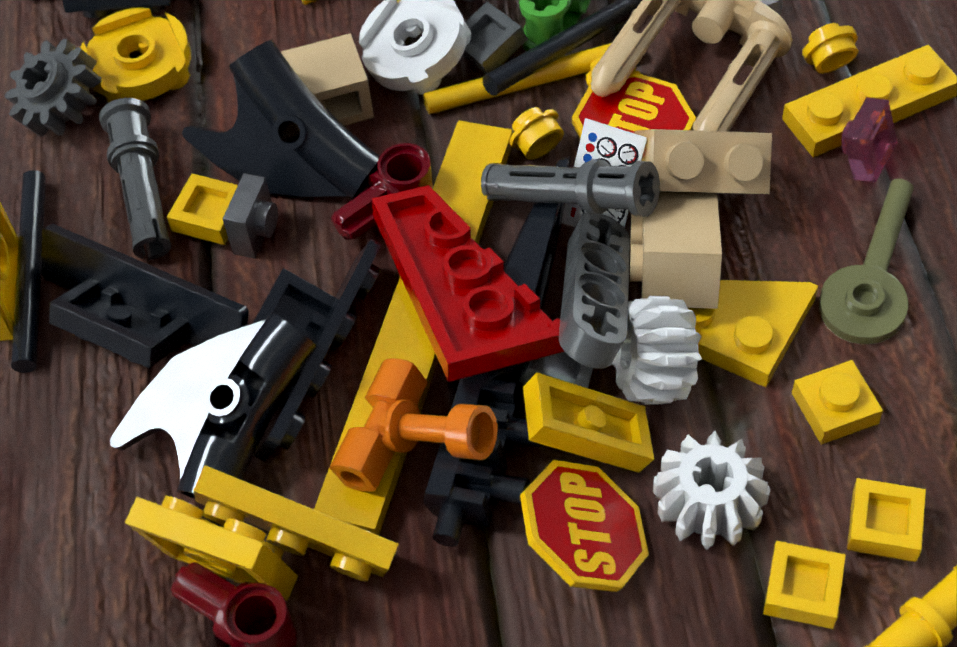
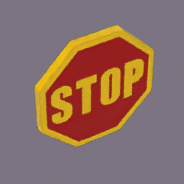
M636 72L630 74L619 91L605 97L597 96L592 91L590 85L572 116V124L580 138L585 118L634 134L637 130L650 129L692 130L693 123L696 120L695 115L676 84Z
M553 460L520 494L528 545L570 587L618 592L649 555L639 506L597 466Z

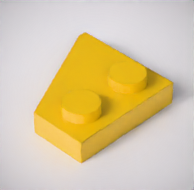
M720 280L718 309L688 308L696 316L695 330L701 335L698 343V352L702 360L766 388L816 300L818 285L811 282Z

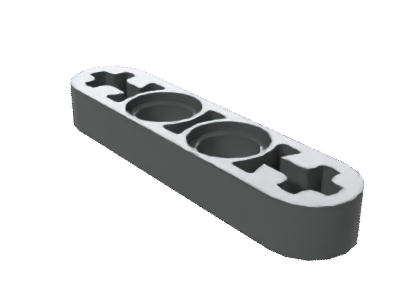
M588 212L582 214L568 241L559 342L565 353L575 361L595 369H604L612 364L627 337L630 237L626 229L616 220L604 214H589Z

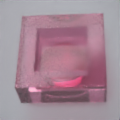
M866 97L855 118L849 120L844 127L842 150L844 154L848 155L853 180L875 183L897 145V138L889 100Z

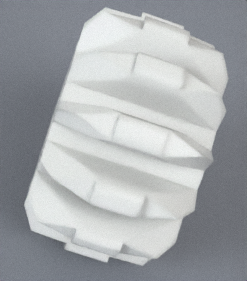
M649 296L648 298H640L628 302L627 337L612 362L617 371L616 383L619 389L623 390L628 401L641 402L644 405L670 404L676 400H686L691 391V386L696 384L698 380L697 363L702 359L698 352V343L701 335L695 330L696 316L692 310L688 309L684 300L670 299L669 296Z
M716 431L708 437L707 445H700L690 435H687L681 443V452L667 450L661 460L662 472H659L658 476L654 477L653 494L656 495V498L660 499L658 515L661 518V522L677 521L675 534L678 536L679 541L689 537L693 532L702 534L701 542L706 551L713 546L715 535H722L729 543L735 546L741 540L743 528L755 530L761 523L763 514L761 507L767 504L770 493L768 482L762 480L764 466L761 458H744L746 447L742 439L728 448L721 446V440Z

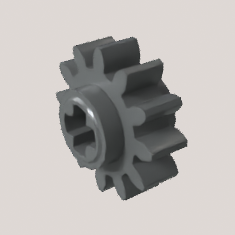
M64 38L56 48L46 40L41 46L40 54L35 56L29 52L24 54L25 63L21 69L10 73V77L16 81V88L9 90L5 94V98L14 104L9 115L40 137H43L49 129L59 136L63 135L66 127L65 121L72 120L77 124H81L83 122L81 112L85 106L94 105L97 102L96 98L89 93V88L97 86L102 81V78L92 71L97 61L80 47L77 48Z

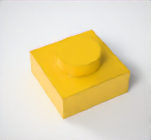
M192 173L167 215L171 231L224 245L228 235L222 218L238 185Z
M853 360L794 380L792 395L821 445L879 424L883 409Z
M857 478L852 494L847 550L917 562L922 548L926 489Z
M776 541L763 615L834 629L838 616L846 554Z

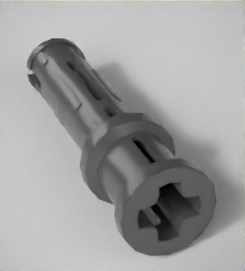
M135 98L113 100L103 107L99 116L102 129L108 133L110 146L106 153L110 167L120 177L134 255L143 259L145 256L144 244H146L148 260L157 259L170 251L171 242L165 225L153 169L158 161L159 151L156 142L149 136L150 110L147 104Z
M591 159L581 165V167L573 168L489 163L484 168L481 176V189L483 195L488 196L487 200L489 201L514 200L538 203L578 204L589 214H603L607 209H626L634 216L648 217L653 213L658 203L660 180L656 166L651 161H636L631 167L610 166L605 160Z

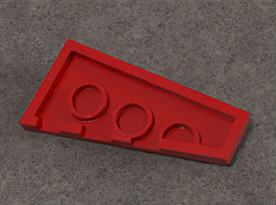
M429 185L372 198L375 222L448 382L565 352L559 342L560 319L557 318L552 321L540 309V298L525 283L518 286L504 272V261L490 247L483 249L471 238V228Z

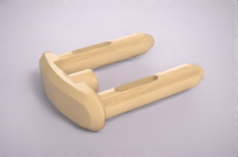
M642 0L592 70V91L601 97L619 91L673 12L677 11L687 16L689 11L692 10L698 13L692 23L693 32L703 42L710 44L718 43L728 29L742 36L739 44L743 45V47L729 65L727 72L701 110L692 127V130L729 132L774 58L784 56L790 50L792 36L786 21L760 0ZM650 15L654 16L644 31L637 33L647 17ZM750 65L754 67L743 85L735 84L745 66Z

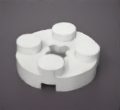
M385 0L371 12L362 26L359 37V44L363 48V57L361 58L372 77L382 86L397 91L413 90L416 94L422 95L423 93L435 90L439 86L441 78L449 73L458 63L471 40V32L454 0H401L399 2L397 0ZM422 33L421 38L417 42L406 46L404 41L408 36L416 38Z

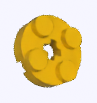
M131 8L113 13L100 20L92 28L95 36L89 41L87 47L84 41L80 47L97 61L92 71L102 78V81L92 88L104 95L107 102L110 103L121 98H135L141 101L148 100L168 90H176L183 87L190 77L188 66L191 61V48L185 29L178 19L167 13L168 20L162 17H154L148 8ZM139 50L142 54L140 57L130 59L129 53Z

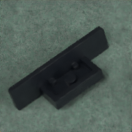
M51 224L42 230L41 274L44 279L69 289L68 292L50 302L49 323L75 334L82 340L90 341L133 363L151 368L186 342L198 346L216 336L248 326L249 310L240 303L58 225Z
M370 239L356 257L335 297L285 268L282 269L272 285L252 324L266 320L271 312H274L318 347L303 366L280 402L253 455L256 458L265 462L278 446L288 450L302 428L306 416L300 414L297 410L305 394L314 398L319 392L332 367L331 364L323 360L330 345L332 344L339 348L348 336L357 318L356 315L348 311L355 296L363 300L380 273L381 268L372 264L382 245L375 240Z

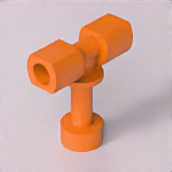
M389 358L382 362L365 396V399L373 409L364 427H353L347 431L329 468L346 487L363 492H372L377 489L394 452L407 453L415 447L418 441L445 443L448 452L455 458L484 460L492 453L497 440L495 414L488 406L458 404L450 410L448 416L420 414L417 404L426 388L427 380L414 363L403 359Z

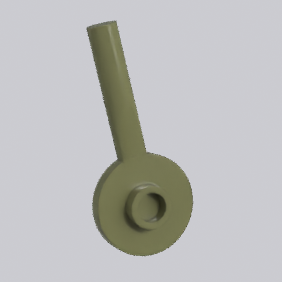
M894 179L891 181L863 265H851L837 270L829 276L821 289L819 312L824 324L832 333L848 342L856 344L880 343L894 336L904 324L908 311L907 293L900 281L887 272L914 190L913 185L907 180Z

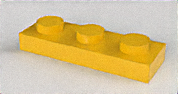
M925 45L785 104L782 120L812 157H816L956 97L957 76L929 45Z
M204 465L193 490L195 501L205 505L203 516L224 526L227 518H232L269 531L266 538L268 543L300 556H304L307 547L333 557L330 563L332 569L357 580L367 582L371 573L384 577L398 547L396 542Z

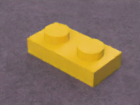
M538 372L523 386L529 441L638 473L654 460L645 406Z

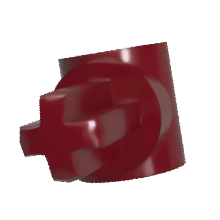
M400 143L387 148L380 155L377 163L378 170L367 179L369 188L335 211L331 217L334 227L345 240L357 239L376 225L373 217L372 198L427 185L433 189L430 157L422 147L411 143Z
M192 562L186 567L182 566L175 575L176 580L171 587L173 596L213 621L214 635L230 646H296V628L283 596L274 587L264 583L250 582L241 583L236 587L197 562ZM262 618L276 619L273 626L265 633L260 635L246 634L249 626L255 621Z

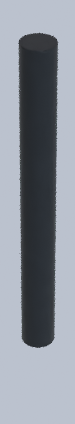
M642 0L614 1L484 75L482 79L484 88L490 95L495 96L630 18V15Z
M37 170L27 171L22 177L11 368L20 373L32 372L37 367L42 230L44 227L46 176Z

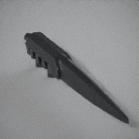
M571 156L561 158L555 166L570 167ZM534 202L504 264V272L518 286L525 283L540 298L541 310L551 275L565 203ZM524 362L461 378L451 409L458 404L485 405L491 408L497 421V440L492 453L484 460L455 458L448 452L445 443H440L423 501L430 512L438 517L432 536L433 540L438 544L447 547L457 546L464 524L490 527L493 517L491 504L497 505L498 501L521 504L520 494L530 485L529 478L505 475L508 466L505 457L507 448L512 449L514 444L534 447L542 446V444L529 441L527 419L521 418L523 409L520 400L524 384L518 381Z

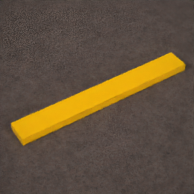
M458 120L433 190L471 228V238L479 244L493 201L487 200L488 196H484L482 193L481 176L484 168L489 163L506 164L512 148L510 138L513 130ZM401 277L397 283L333 459L347 431L353 427H364L373 409L365 399V396L384 360L397 358L410 361L415 364L427 380L426 388L417 404L421 414L439 360ZM394 452L377 489L372 492H363L346 487L329 468L314 510L379 536L407 453Z

